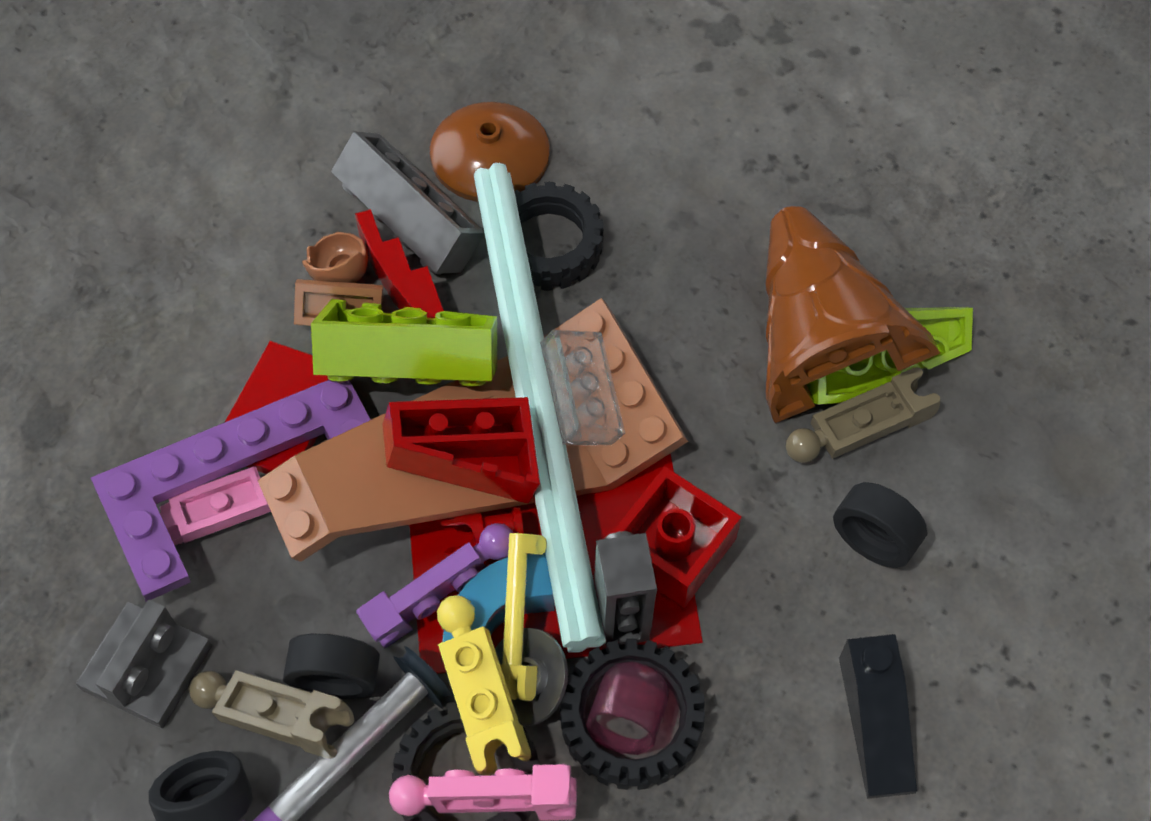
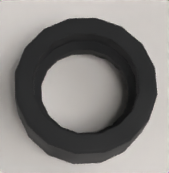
M862 482L854 485L833 515L834 526L841 538L854 551L881 566L891 568L906 566L927 536L926 522L920 512L907 499L894 490L876 483Z
M317 633L299 635L292 638L289 642L283 681L290 687L310 693L315 690L340 699L364 698L374 692L380 653L375 647L364 641L346 636Z
M220 750L201 752L180 760L157 777L148 792L149 805L156 821H239L247 813L253 801L252 789L241 760L231 752ZM207 793V794H205V795L202 796V797H199V798L194 799L195 797H197V796H199V795H201V794Z

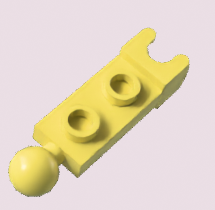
M459 595L449 596L440 603L437 610V620L442 629L452 633L453 638L438 644L467 735L465 740L473 765L479 774L485 776L493 775L497 771L495 752L502 744L506 745L512 757L519 758L522 761H528L531 758V751L523 727L519 724L489 630L482 626L471 631V626L475 620V609L471 601Z

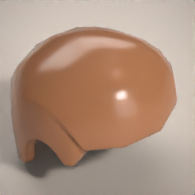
M336 232L322 237L314 246H308L306 249L307 260L302 261L309 276L315 281L357 283L361 280L367 269L369 254L363 239L354 234Z

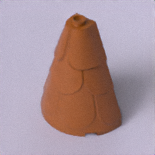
M789 206L783 208L774 216L770 225L766 273V291L769 296L766 340L768 343L766 400L775 423L815 407L811 392L806 384L880 352L888 351L898 371L940 354L931 333L893 298L890 290L860 263L855 252L808 209L799 206Z

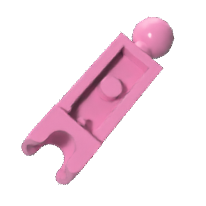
M564 764L533 765L532 775H526L524 771L518 769H500L495 772V775L475 776L473 772L467 770H450L445 773V777H429L428 785L416 776L406 775L399 777L391 785L389 802L395 812L408 817L419 814L426 806H434L438 813L535 811L541 821L573 820L576 817L577 782L576 778L571 777V766Z

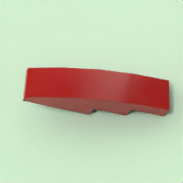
M371 209L355 213L359 236L367 246L371 265L399 310L404 307L421 308V310L427 312L428 318H435L436 313L444 311L428 266L411 271L399 237L382 242Z

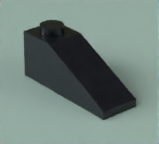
M896 634L847 639L839 657L866 797L871 799L915 794L917 792L907 688Z

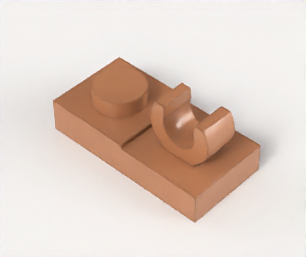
M297 279L295 282L294 324L311 326V322L331 299L346 300V309L361 308L362 304L366 302L381 304L382 310L383 285Z

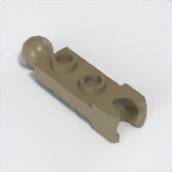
M918 367L912 368L894 376L891 382L814 414L811 425L815 431L807 428L794 430L786 439L785 447L787 453L794 461L807 463L815 459L820 453L821 447L825 446L831 458L834 459L906 426L911 428L931 419L940 407V396L936 393L927 396L916 395L914 392L917 390L918 379L922 377L923 370Z
M237 670L228 685L224 677L219 673L204 671L192 679L189 687L192 702L202 709L214 708L212 713L220 722L295 746H301L305 752L327 759H333L337 755V750L333 745L327 744L326 736L324 735L326 730L333 725L350 726L354 723V715L351 709L338 697L315 690L310 693Z

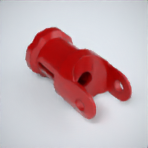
M520 507L513 508L511 513L483 516L480 512L446 518L440 522L443 526L462 524L469 526L473 531V539L470 542L472 547L479 543L481 532L486 526L494 523L504 524L514 533L524 534ZM463 546L449 548L444 551V554L450 556Z

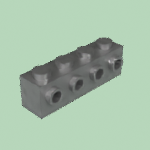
M356 131L352 133L331 171L343 183L342 188L351 196L359 198L368 207V210L371 209L374 219L387 225L395 233L394 238L399 237L401 245L410 248L421 258L420 263L423 267L428 266L429 271L434 274L461 273L484 237V231L382 135Z

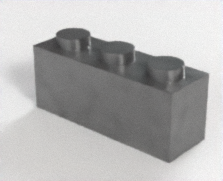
M620 531L609 534L602 540H596L594 586L606 640L602 646L606 648L607 642L615 640L618 641L619 645L625 644L626 639H637V643L646 642V640H650L657 592L646 533L633 535L631 532Z

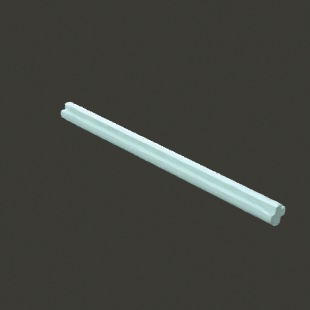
M493 163L489 169L478 168L474 173V181L515 397H528L540 480V485L534 497L541 534L545 537L547 543L545 555L563 647H567L568 652H582L588 647H600L606 640L511 173L507 172L506 165Z

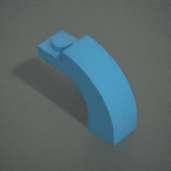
M545 553L542 555L527 554L524 614L554 611V597ZM508 557L484 568L458 594L470 600L475 609V620L471 626V631L484 626L489 630L491 636L494 630L505 622ZM444 630L443 642L452 639V633Z

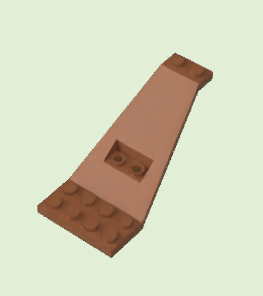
M602 298L544 336L576 496L613 490L689 442L608 304ZM508 356L497 361V370L492 381H486L485 384L480 386H465L460 384L459 380H455L412 401L516 398ZM386 413L293 456L257 480L291 558L300 562L341 536L527 505V503L388 468L386 466L382 425ZM534 495L529 504L536 503Z

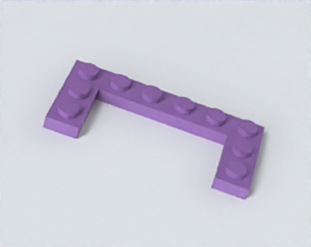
M327 380L91 477L145 602L148 599L152 600L190 583L188 573L156 504L321 434H325L327 440L371 420L350 380Z

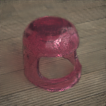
M620 662L611 667L601 680L586 726L592 738L602 746L623 754L638 755L651 749L655 744L669 699V687L663 676L653 668L637 662ZM606 714L619 716L640 725L649 733L639 740L626 738L605 729L597 722L596 716Z

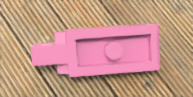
M253 466L200 485L170 498L168 503L160 506V515L174 545L190 542L271 512L257 481L260 479L257 468Z

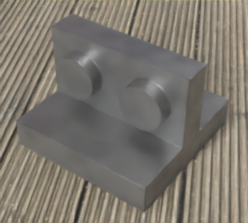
M148 599L143 608L127 602L79 677L76 685L82 691L163 729L211 649L212 644L208 638L177 625L167 609L156 602Z

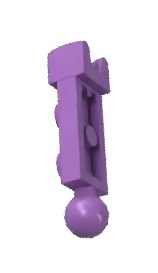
M500 523L486 526L481 532L477 545L472 547L468 542L391 597L386 592H381L357 609L356 612L376 642L379 641L383 648L390 646L412 630L408 623L415 617L418 620L428 617L439 608L442 598L454 590L460 592L476 574L486 568L484 565L485 561L489 558L501 560L508 557L509 533L514 532L508 526Z

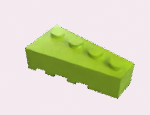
M331 299L311 322L313 375H327V378L331 381H348L357 376L371 377V380L377 383H390L398 380V378L415 379V382L424 385L437 384L442 380H459V383L465 386H480L485 384L486 381H492L497 370V316L441 311L435 314V318H428L427 312L421 310V308L404 307L390 314L383 313L381 304L365 302L361 308L346 309V300Z

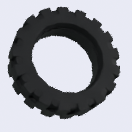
M545 182V185L541 186L533 183L526 185L525 190L521 192L518 190L514 191L521 224L534 216L545 214L559 215L574 222L583 234L578 246L563 256L544 258L527 253L533 285L541 286V290L545 291L552 290V287L556 286L564 289L572 286L573 281L578 280L581 282L588 277V271L590 268L594 270L597 267L599 254L602 255L604 223L603 219H600L598 206L590 203V197L582 191L579 194L575 191V187L564 184L561 187L556 186V182Z

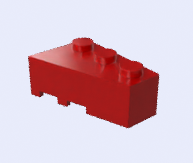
M528 397L389 402L382 424L386 466L388 468L529 504L540 485Z

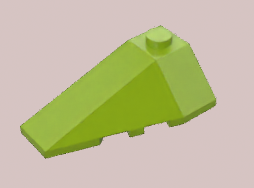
M905 308L931 333L940 354L898 371L888 351L885 350L806 384L811 392L814 403L818 405L842 403L891 382L894 376L912 368L931 369L972 351L973 308Z

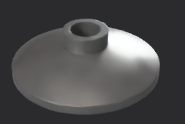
M524 628L522 665L537 666L536 695L532 701H524L517 698L512 700L519 724L532 726L546 720L560 705L567 687L568 667L565 654L554 637L542 630ZM504 638L495 648L500 664L503 662Z

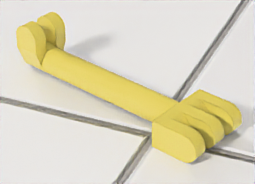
M509 533L503 662L500 666L511 700L519 698L524 701H532L536 695L537 666L522 665L527 554L542 555L545 553L547 543L542 535Z

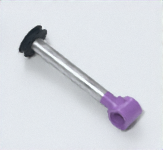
M404 646L406 654L401 658L394 656V659L406 675L332 744L337 750V755L333 759L319 757L253 821H297L425 696L443 709L442 700L445 697L454 699L452 692L432 667L413 650Z

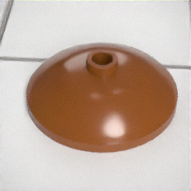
M502 102L471 104L453 112L437 127L430 144L431 165L438 180L455 195L478 202L474 173L478 168L489 169L493 163L506 165L507 172L511 173L514 191L518 190L521 192L525 190L526 185L539 182L547 169L550 156L549 140L540 122L529 112Z

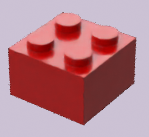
M664 466L610 534L620 531L631 532L633 535L646 533L657 590L685 608L735 542L742 516Z

